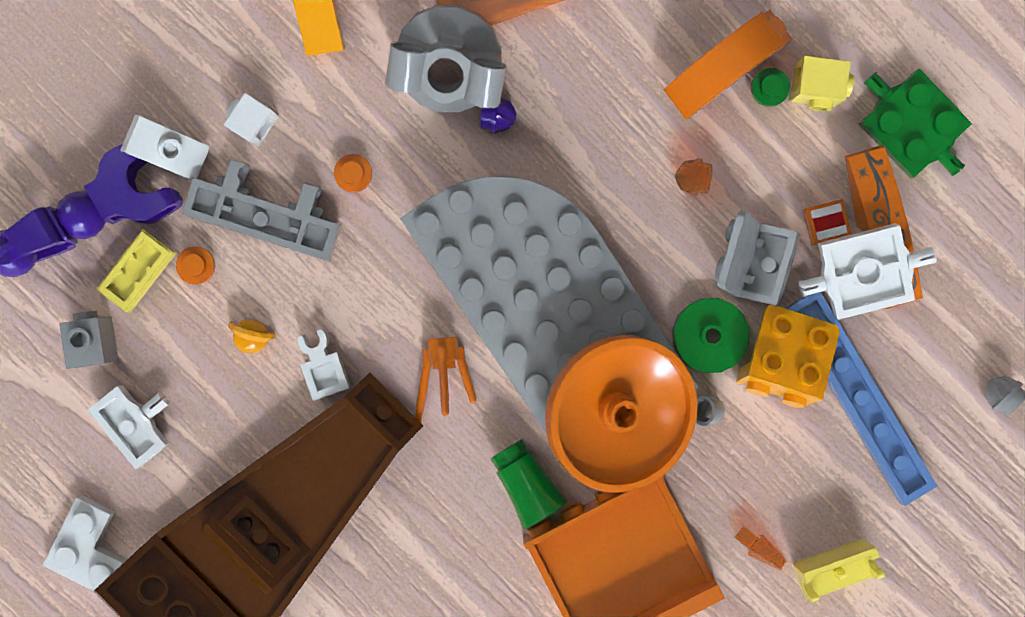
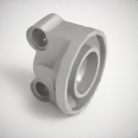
M434 5L416 13L402 28L398 41L391 43L385 85L390 89L408 93L420 105L437 112H462L475 106L495 108L500 104L507 66L502 62V47L494 28L479 13L460 5ZM449 58L461 66L463 78L454 84H444L431 76L429 67L436 60Z

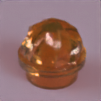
M701 158L684 161L675 173V179L679 188L697 197L698 193L708 194L711 186L713 166L711 163H703Z

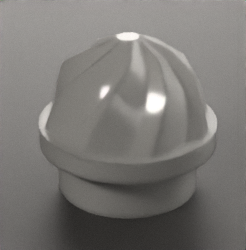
M1007 376L997 377L988 382L985 398L991 405L992 410L995 412L1000 410L1008 416L1025 400V390L1021 388L1023 384L1019 380L1016 381Z

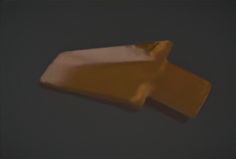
M742 526L734 537L749 549L747 553L749 556L778 570H781L787 563L785 558L764 535L757 537L746 527Z

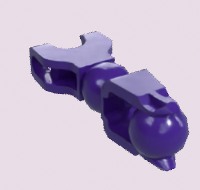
M121 144L104 154L99 163L98 174L95 180L84 186L86 191L66 194L58 202L56 208L48 206L46 208L39 207L34 209L10 228L0 231V275L4 277L24 275L35 266V263L74 249L78 243L77 239H87L96 236L104 228L106 222L115 224L121 220L130 219L141 224H154L178 210L183 204V198L178 191L172 188H162L147 194L140 193L135 183L136 175L148 162L120 151L123 145Z

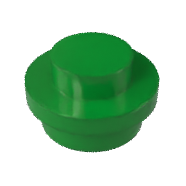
M766 68L760 71L751 83L753 98L757 103L766 107H774L781 104L790 92L788 77L776 68Z

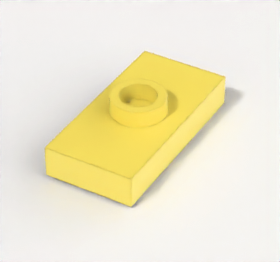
M142 229L96 290L126 313L132 312L177 252L147 229Z

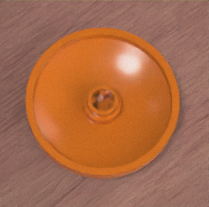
M618 335L603 338L586 346L562 368L548 396L545 427L549 445L554 456L563 468L579 482L603 492L633 491L653 483L677 463L691 440L697 418V395L694 382L680 358L668 348L650 339L634 335Z

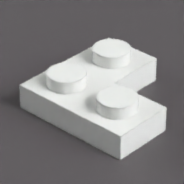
M83 495L77 497L42 566L94 591L127 560L100 546L116 512Z

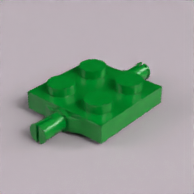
M920 68L915 70L901 84L892 88L889 87L877 72L872 74L863 83L879 100L876 102L873 110L859 125L878 145L885 146L887 155L909 178L916 177L927 165L937 160L947 169L951 176L956 175L965 167V164L953 154L950 148H952L955 140L972 123Z

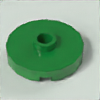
M705 298L692 302L677 315L672 329L673 345L679 357L690 368L704 373H721L734 367L745 355L749 344V326L743 313L732 303L719 298ZM711 328L715 329L718 333V338L713 343L706 340V332Z

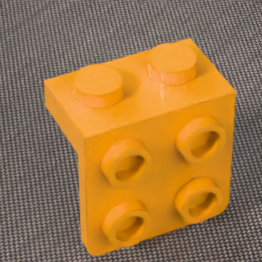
M769 305L764 309L751 361L739 368L736 383L747 386L746 391L755 395L766 397L770 393L783 397L782 402L796 408H805L806 405L823 400L840 333L839 328L835 324L779 306Z

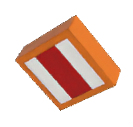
M843 199L802 209L812 246L852 234Z

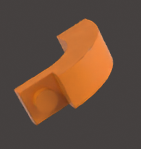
M770 9L765 13L761 12L709 50L663 90L687 120L793 39L786 31L784 23Z

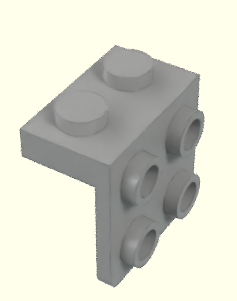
M739 211L736 219H732L727 228L726 241L729 244L726 255L719 259L716 266L715 278L718 280V287L739 298L780 307L801 234L797 231L761 224L748 212Z

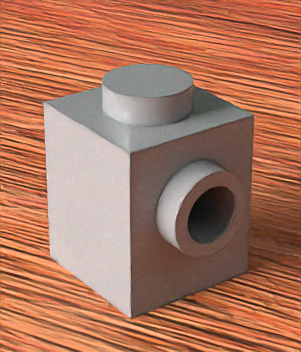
M97 311L74 313V321L59 323L66 369L119 361L112 317H98Z

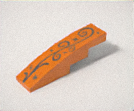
M879 145L845 156L856 226L862 231H867L896 223L901 227L904 245L910 253L914 252L903 203L885 146ZM918 267L913 268L912 286L915 300L922 299L923 295ZM899 305L887 307L886 309H889V308H892V307H896V306H899Z

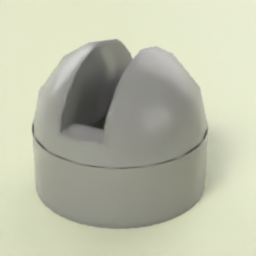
M713 395L697 396L696 423L701 426H708L720 422L725 413L723 402Z

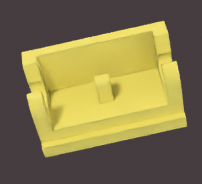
M863 538L792 563L803 596L806 601L809 600L811 603L819 601V596L863 580L872 577L877 580L885 577L884 571L879 569L875 559L880 558L877 548Z

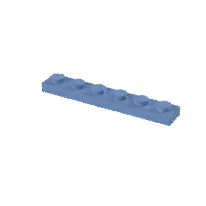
M818 292L807 295L785 307V309L835 324L839 328L840 333L827 384L898 502L906 506L936 488L937 484L839 321L834 317L833 311L822 293Z

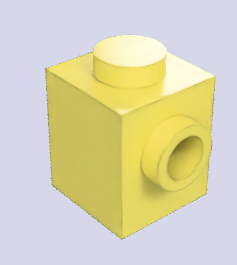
M811 56L802 57L794 65L790 102L809 104L808 108L814 111H831L832 107H836L844 102L846 97H849L852 93L854 75L849 74L851 61Z

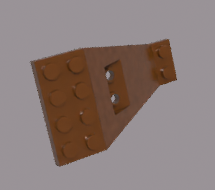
M369 373L338 402L155 533L94 590V593L118 617H281L397 453L414 437L423 425ZM239 519H247L251 524L250 530H241L238 527ZM272 545L276 547L278 551L276 558H269L266 555V546Z

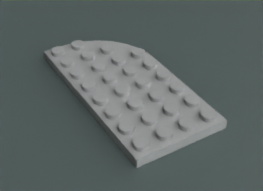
M476 178L460 182L442 190L400 218L545 433L546 405L551 388L562 368L586 346L611 336L634 335L650 339L668 348L679 358L596 228L576 205L556 191L541 184L519 178ZM692 378V380H693V382H694L695 389H697L698 386H697V384L695 383L694 379Z

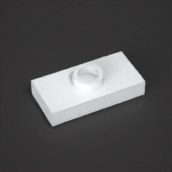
M135 114L120 151L192 180V178H198L210 146Z

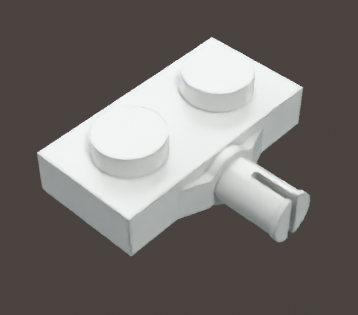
M120 385L89 408L88 412L136 470L170 444L156 427L153 419L157 413L170 403L168 399L162 400L165 396L158 392L146 404L141 405L134 400L123 385Z

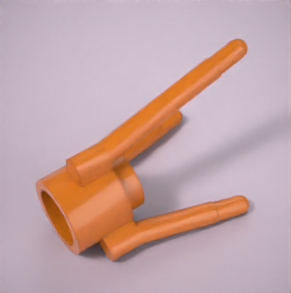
M457 337L427 339L428 349H422L423 366L415 418L420 423H422L431 363L433 369H439L441 413L443 416L449 414L448 369L456 368V360L470 403L474 404L477 401L465 361L464 347H458Z

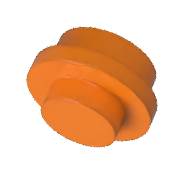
M348 154L340 158L336 163L334 178L338 186L343 190L351 193L360 192L370 184L372 168L364 157L357 154Z
M196 246L189 247L179 254L176 260V270L179 277L186 283L203 284L213 276L215 260L208 250Z

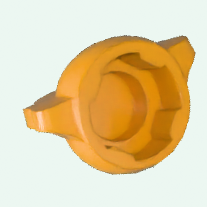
M245 319L239 323L230 321L228 324L229 329L233 333L235 346L244 353H257L266 346L267 342L276 338L275 333L268 332L266 326L255 319Z

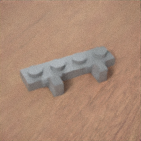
M230 159L225 177L218 175L215 184L198 178H192L182 212L183 215L313 257L331 261L341 224L322 219L324 209L318 207L322 188L309 183H303L298 203L289 202L288 207L251 196L252 190L244 187L247 183L251 165Z

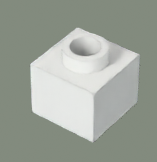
M244 93L241 99H235L226 112V118L228 119L224 126L259 148L279 116L259 101Z

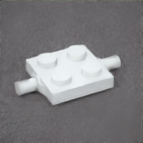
M893 223L818 243L822 260L821 276L803 281L800 280L799 286L801 287L800 291L803 297L825 291L830 297L833 315L839 320L914 301L915 296L912 286L913 268L936 263L937 259L934 257L936 254L932 247L910 253L904 245L900 225Z

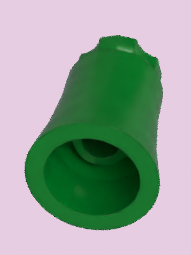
M522 439L490 458L494 466L499 470L496 474L509 495L522 529H526L543 520L568 502L543 470L533 452H528Z

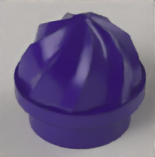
M501 97L498 107H482L481 129H491V133L494 134L509 129L517 116L512 103Z

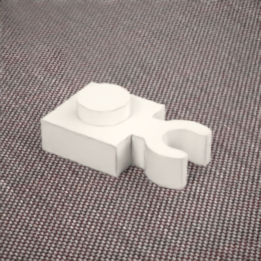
M324 329L317 330L320 339L317 347H311L305 335L298 337L299 348L303 353L309 355L311 360L301 364V368L313 401L351 388L340 353L336 352L328 355L329 336Z

